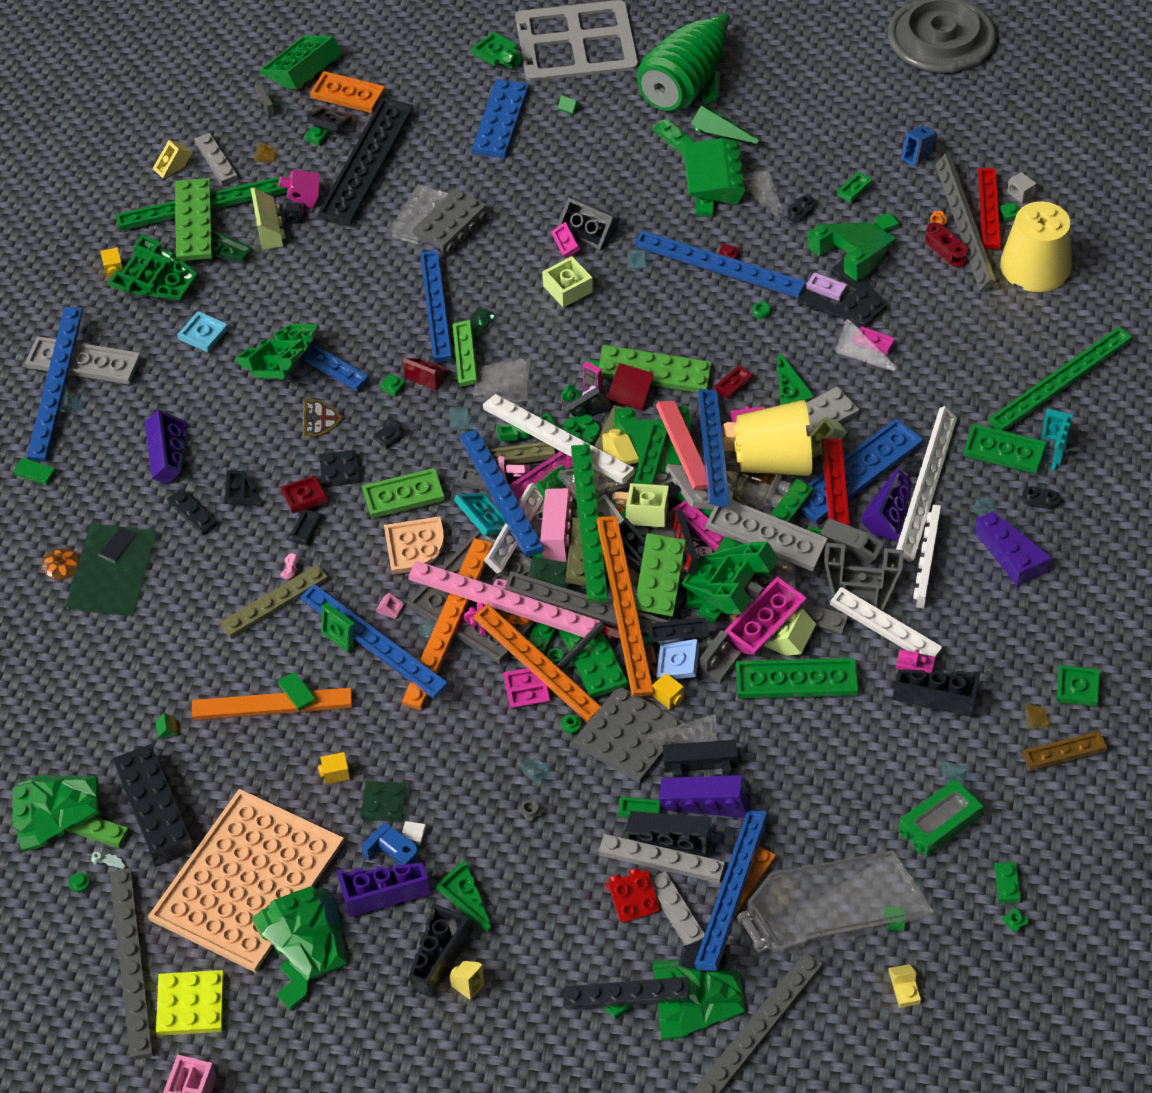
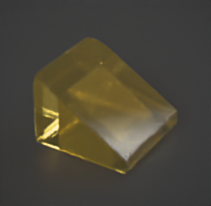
M260 142L255 150L253 161L273 162L276 149Z
M1026 705L1025 716L1028 729L1049 726L1044 708Z

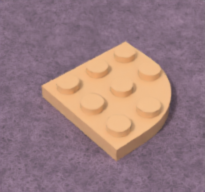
M440 516L384 525L392 575L411 572L415 561L430 565L437 559L443 549L444 534Z

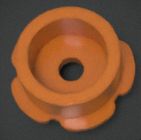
M940 210L933 212L930 218L931 223L937 222L944 226L947 223L945 213Z

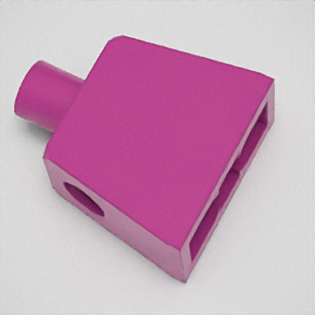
M292 170L289 178L280 177L278 186L287 188L288 199L297 203H304L305 206L313 208L318 199L320 173Z

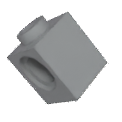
M1021 172L1010 178L1007 193L1023 204L1035 195L1036 183Z

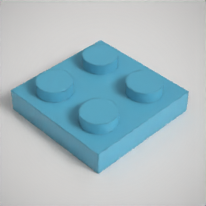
M197 311L177 334L178 340L209 352L228 330V325Z

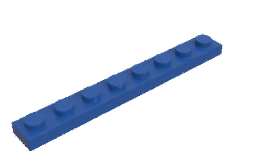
M438 250L420 252L434 363L452 361Z

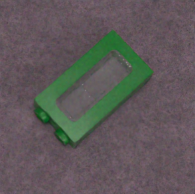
M954 779L900 818L898 830L903 838L908 839L913 844L917 852L922 853L927 858L981 818L983 805Z

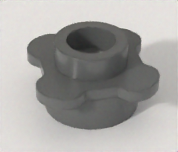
M527 800L518 808V813L522 814L527 822H531L537 815H542L543 810L538 807L534 800Z

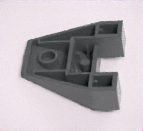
M826 543L824 570L832 598L842 587L879 610L884 611L902 574L904 550L884 548L883 568L877 569L844 565L846 544ZM835 608V611H836V612L845 614V613H843V612H841L840 610H838V609ZM848 616L847 621L858 622L857 620Z

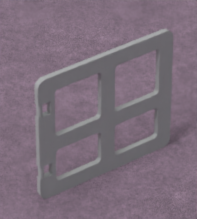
M622 0L522 10L515 14L525 77L529 81L629 71L636 69L638 66L626 4ZM615 12L617 26L586 30L580 28L579 15ZM567 18L569 28L567 32L533 35L531 33L530 21ZM527 26V30H522L521 27ZM614 37L621 39L624 60L587 63L584 41ZM559 43L572 44L575 65L545 69L537 67L535 46ZM527 61H533V65H528Z

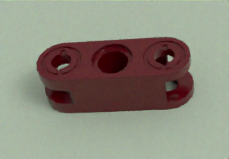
M937 222L930 223L926 229V244L951 266L961 268L966 265L968 247L942 224Z

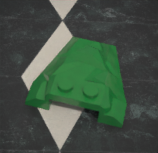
M142 234L134 244L132 258L122 272L115 271L108 281V285L126 293L180 301L196 278L197 273L183 261L176 260L171 251L167 252L164 250L159 241Z
M289 324L273 334L274 338L267 342L266 339L261 340L260 347H249L235 358L236 362L244 369H250L255 378L285 379L295 369L320 329L319 324Z
M38 775L21 780L18 786L13 787L12 823L18 831V841L23 852L43 847L48 844L47 840L57 834L60 837L65 834L64 830L74 824L77 827L99 814V784L97 776Z
M315 886L306 887L274 899L270 902L269 907L262 909L252 917V921L260 936L265 941L269 940L275 946V951L279 954L283 953L290 960L289 964L307 981L347 965L338 905L329 889H316Z
M676 959L652 961L654 979L689 977L691 980L690 1000L658 1003L661 1041L683 1039L688 1037L689 1033L698 1029L703 1031L708 1029V1025L716 1022L723 1023L745 1014L740 972L725 969L707 972L681 967L679 960Z

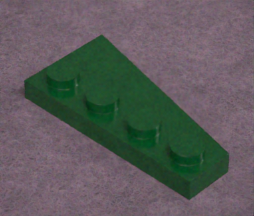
M211 229L212 257L244 263L253 253L251 246Z

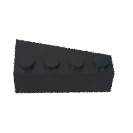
M898 669L892 700L972 717L981 672L974 671L973 674H964V671H955V674L943 673L940 670L926 673L925 670Z
M630 811L625 829V839L706 857L711 841L712 817Z
M435 903L432 904V912L430 918L427 919L424 936L421 937L420 948L415 955L408 976L413 991L430 998L434 995L473 932L468 916Z

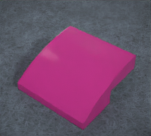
M528 668L503 672L510 709L550 702L547 685Z

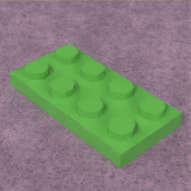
M435 468L362 485V491L371 519L445 501Z
M650 533L646 534L635 599L636 611L673 617L685 540Z

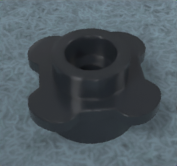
M911 459L905 462L903 472L908 473L909 476L918 475L923 460Z

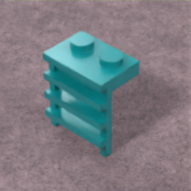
M1047 409L1041 438L1056 441L1051 470L1054 471L1055 467L1061 464V459L1069 439L1073 415Z

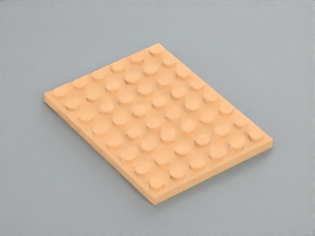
M239 789L148 915L149 921L256 973L274 945L269 940L265 941L260 936L252 921V917L262 909L269 907L270 902L274 899L309 886H315L344 844V838Z

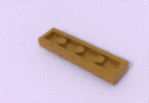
M1100 731L1025 749L1022 752V756L1029 771L1106 752L1107 746Z

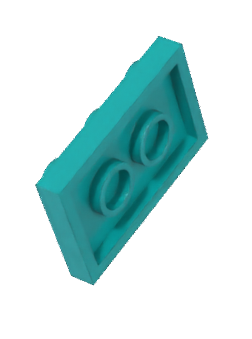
M486 493L456 495L454 501L484 536L500 534L506 522L498 507Z

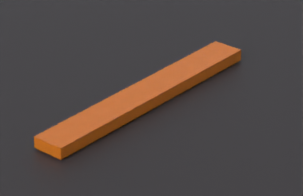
M488 603L474 615L473 619L587 723L601 708L596 701Z
M351 688L310 691L316 703L300 712L352 708ZM285 693L192 700V720L298 712Z

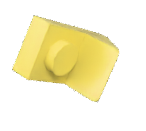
M911 965L889 968L899 1008L920 1004L921 999L915 982L916 971Z

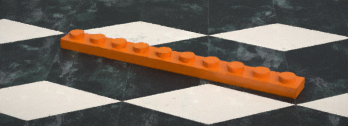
M617 516L598 517L597 526L632 697L652 695L653 688Z
M474 538L458 574L478 581L486 564L484 559L493 546L492 543ZM451 593L446 600L419 661L435 674L438 673L469 603V599ZM410 682L402 704L403 706L422 710L428 695Z

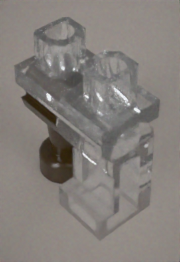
M743 472L742 477H739L734 487V500L770 511L771 507H776L783 498V496L778 494L785 495L790 489L791 483L783 481L781 474H765L760 476Z

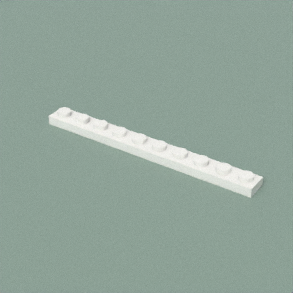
M496 394L483 404V408L487 412L571 457V445L588 444ZM590 445L593 469L621 484H624L635 474L633 467Z
M945 406L939 409L896 548L897 550H904L903 558L907 562L913 561L957 419Z

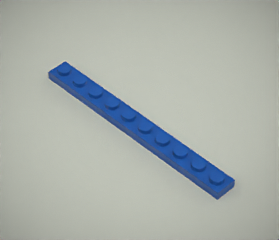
M643 230L635 241V247L796 298L800 297L805 288L806 281Z
M64 307L27 454L28 460L47 462L83 316L82 308Z
M699 389L697 395L708 501L711 505L728 507L729 492L717 391Z
M478 430L460 434L461 443L525 558L544 552L543 545Z
M315 584L301 596L302 601L320 615H322V605L328 602L355 623V641L434 700L449 687L445 680Z
M747 811L695 961L697 970H718L768 820L767 811Z

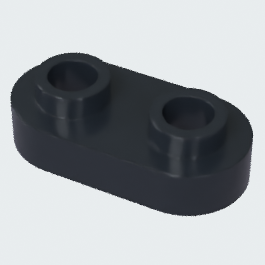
M808 195L798 198L787 211L788 220L793 223L802 222L814 210V198Z
M1030 486L1022 491V502L1028 506L1045 509H1055L1059 506L1060 495L1054 490Z

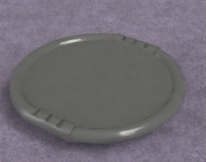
M918 0L905 4L894 14L888 26L890 46L903 61L918 69L936 73H954L980 64L991 53L996 39L995 28L990 18L980 8L964 0Z

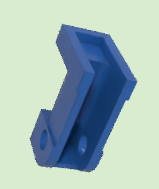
M385 822L361 845L363 857L367 860H370L381 849L394 859L395 865L418 863L416 844Z

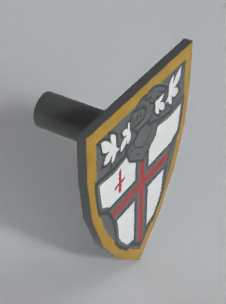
M303 399L302 436L324 434L334 428L342 417L332 406L321 400Z

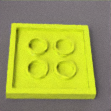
M223 970L159 974L157 1036L222 1032Z

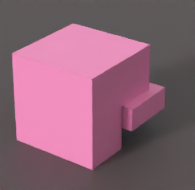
M177 1055L163 1093H212L217 1080L213 1064Z

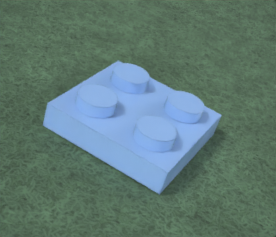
M698 640L660 644L656 678L659 680L665 673L673 679L696 677L700 647Z

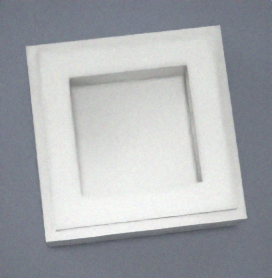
M405 821L402 835L416 845L421 846L426 829L425 824Z

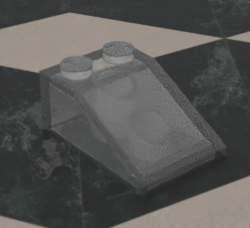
M511 358L477 368L478 383L474 386L473 399H490L496 394L510 401H528L531 360Z

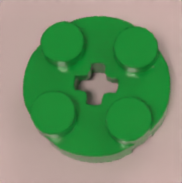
M590 415L576 416L565 420L562 430L579 439L581 438V440L592 446L599 437L598 424L592 420Z

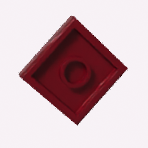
M316 475L280 487L281 493L292 514L328 502L327 496Z

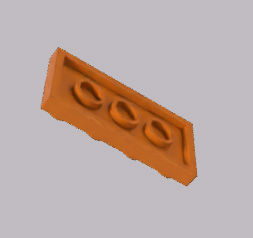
M323 71L310 92V97L373 113L385 93V86Z

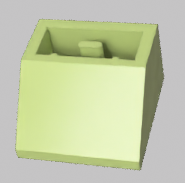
M798 609L763 646L786 656L801 654L816 623L804 609Z

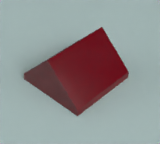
M419 357L403 359L405 379L433 390L439 388L450 372L447 368Z

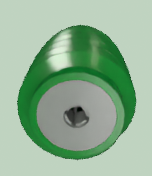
M721 13L710 19L686 24L666 37L643 58L638 68L637 80L639 90L649 104L660 110L671 111L685 109L692 103L714 74L723 55L725 31H727L730 23V16L727 13Z

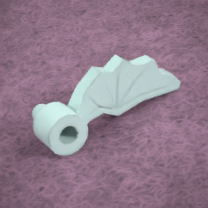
M99 852L92 854L91 860L95 865L106 863L108 866L125 869L122 859L117 858L116 855L107 854L101 857Z

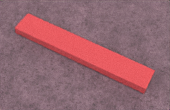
M658 401L656 407L693 490L707 489L705 467L675 401Z

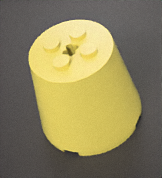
M1033 202L1023 206L1018 211L1000 260L1001 271L1011 284L1022 286L1023 290L1046 292L1062 286L1064 281L1070 277L1072 271L1070 218L1061 207L1049 202Z
M805 400L737 415V425H734V435L736 436L734 444L737 463H740L741 472L811 476L812 447L811 436L807 437L806 426L810 424Z

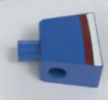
M919 126L908 131L901 159L914 167L932 152L934 141L938 137L937 132L925 126Z

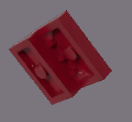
M618 363L608 398L611 402L643 411L654 373Z

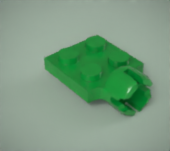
M492 32L471 48V54L493 66L503 64L510 69H516V66L518 67L522 61L521 52L518 51L517 44L495 32Z

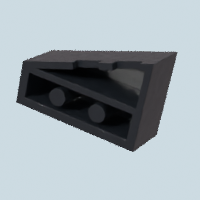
M626 518L619 523L627 567L640 574L645 538Z

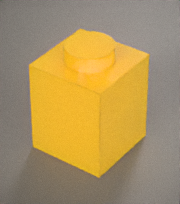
M118 247L100 251L106 278L112 277L116 270L122 272L123 268Z
M667 673L652 685V696L669 710L675 705H679L684 698V687Z
M345 752L320 757L322 765H318L320 777L325 778L326 784L350 780Z

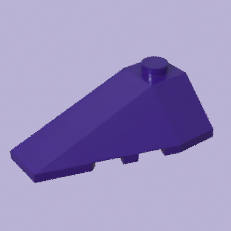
M900 468L894 471L868 505L861 518L864 526L872 534L896 541L900 539L904 526V516L908 513L905 504L906 500L909 499L910 480Z

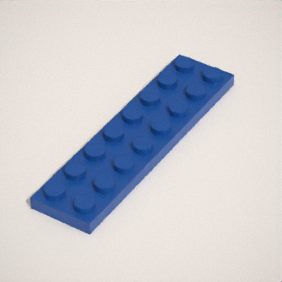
M896 418L843 457L847 501L921 446L923 439ZM824 472L807 484L813 487V491L799 509L801 513L815 524L828 516Z

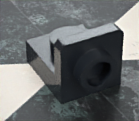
M287 203V207L284 208L285 222L303 223L305 204Z
M389 416L387 417V425L374 434V439L387 449L403 438V426L398 420Z

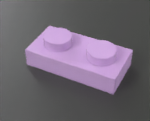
M814 273L808 281L806 289L839 301L846 291L847 284Z

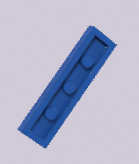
M313 343L301 357L305 362L355 391H358L369 381L368 375Z

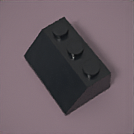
M568 197L557 227L566 222L575 239L602 250L614 236L621 218L579 199Z

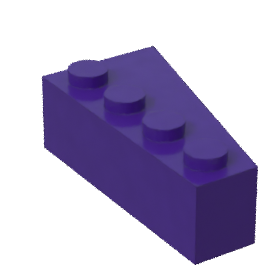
M742 775L662 778L659 800L664 810L745 818L747 811H749L751 799Z

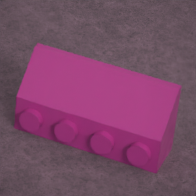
M776 577L725 630L728 633V643L742 653L754 655L800 608L807 598L779 577Z

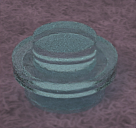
M430 619L422 622L418 627L420 636L430 637L436 623Z

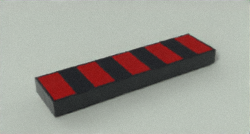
M676 510L672 527L676 538L685 540L683 561L686 564L687 574H694L698 563V556L682 510Z

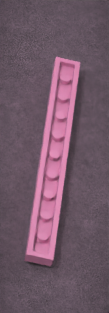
M415 561L409 574L408 580L480 602L484 605L488 603L493 608L581 637H585L600 622L599 620L419 561Z

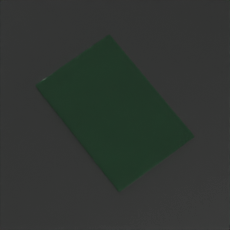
M90 523L65 609L133 617L157 530L122 527L136 535L119 558L113 562L100 556L99 553L121 526Z

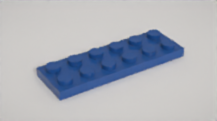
M496 79L472 146V154L498 158L506 157L529 89V83Z

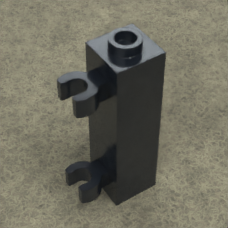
M736 739L663 745L664 773L673 772V778L682 777V771L722 769V776H731V768H737L738 760L741 759V748L736 746Z

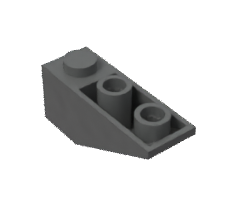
M829 518L819 534L828 538L827 540L832 543L846 544L845 551L868 565L876 559L884 544L867 532Z

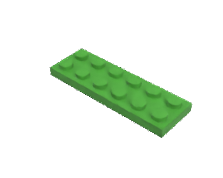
M210 178L175 181L176 260L178 261L212 258Z
M603 345L599 368L602 369V378L613 379L618 363H622L654 373L651 382L652 386L698 393L699 389L707 390L711 366L710 361Z

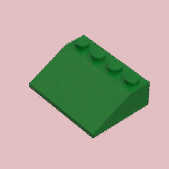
M304 35L261 68L259 72L286 89L298 90L303 87L306 81L313 79L316 73L326 69L329 63L336 61L342 52L334 36Z
M719 138L684 143L683 152L689 196L738 205L745 192L738 141Z

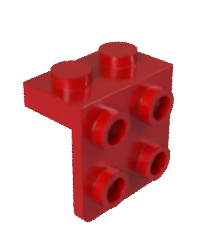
M640 867L628 871L629 875L621 877V874H616L608 877L609 881L604 882L606 891L611 892L616 912L621 922H627L659 910V904L648 870H641Z

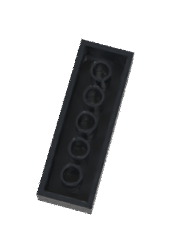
M152 744L114 757L113 761L154 866L156 867L193 853L194 850L190 836Z

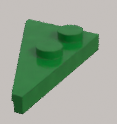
M781 353L778 354L777 368L780 404L784 405L805 400L806 403L814 398L813 394Z
M463 860L436 885V890L489 933L492 931L489 918L475 887L468 864Z

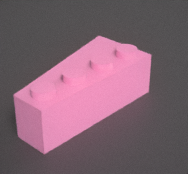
M568 488L545 490L540 541L544 550L542 552L544 567L548 569L567 568L568 546L570 545L569 533H571V523L569 520H572V509L570 507H573V496H569Z

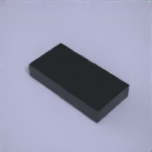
M307 509L303 510L289 536V541L307 546L322 519L321 513Z
M120 527L99 553L100 558L116 565L137 539V535Z

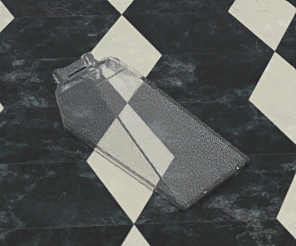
M892 850L769 873L765 881L748 900V911L741 912L737 919L746 928L757 952L771 947L774 953L786 955L933 915L934 911ZM751 920L756 922L765 938L760 937Z

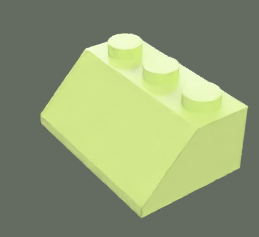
M251 188L262 250L282 247V239H285L283 228H279L282 227L281 216H277V214H280L279 205L274 203L272 196Z

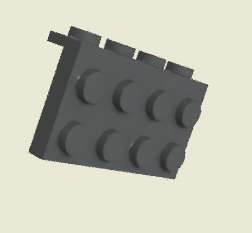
M456 188L413 228V234L439 248L441 255L445 257L459 243L463 242L465 237L473 232L481 222L486 220L487 206L485 203Z

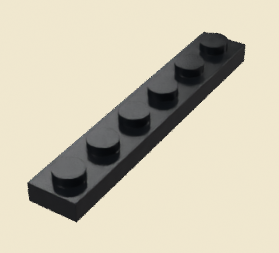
M689 977L565 986L563 1007L566 1010L686 1001L690 1000L691 980Z

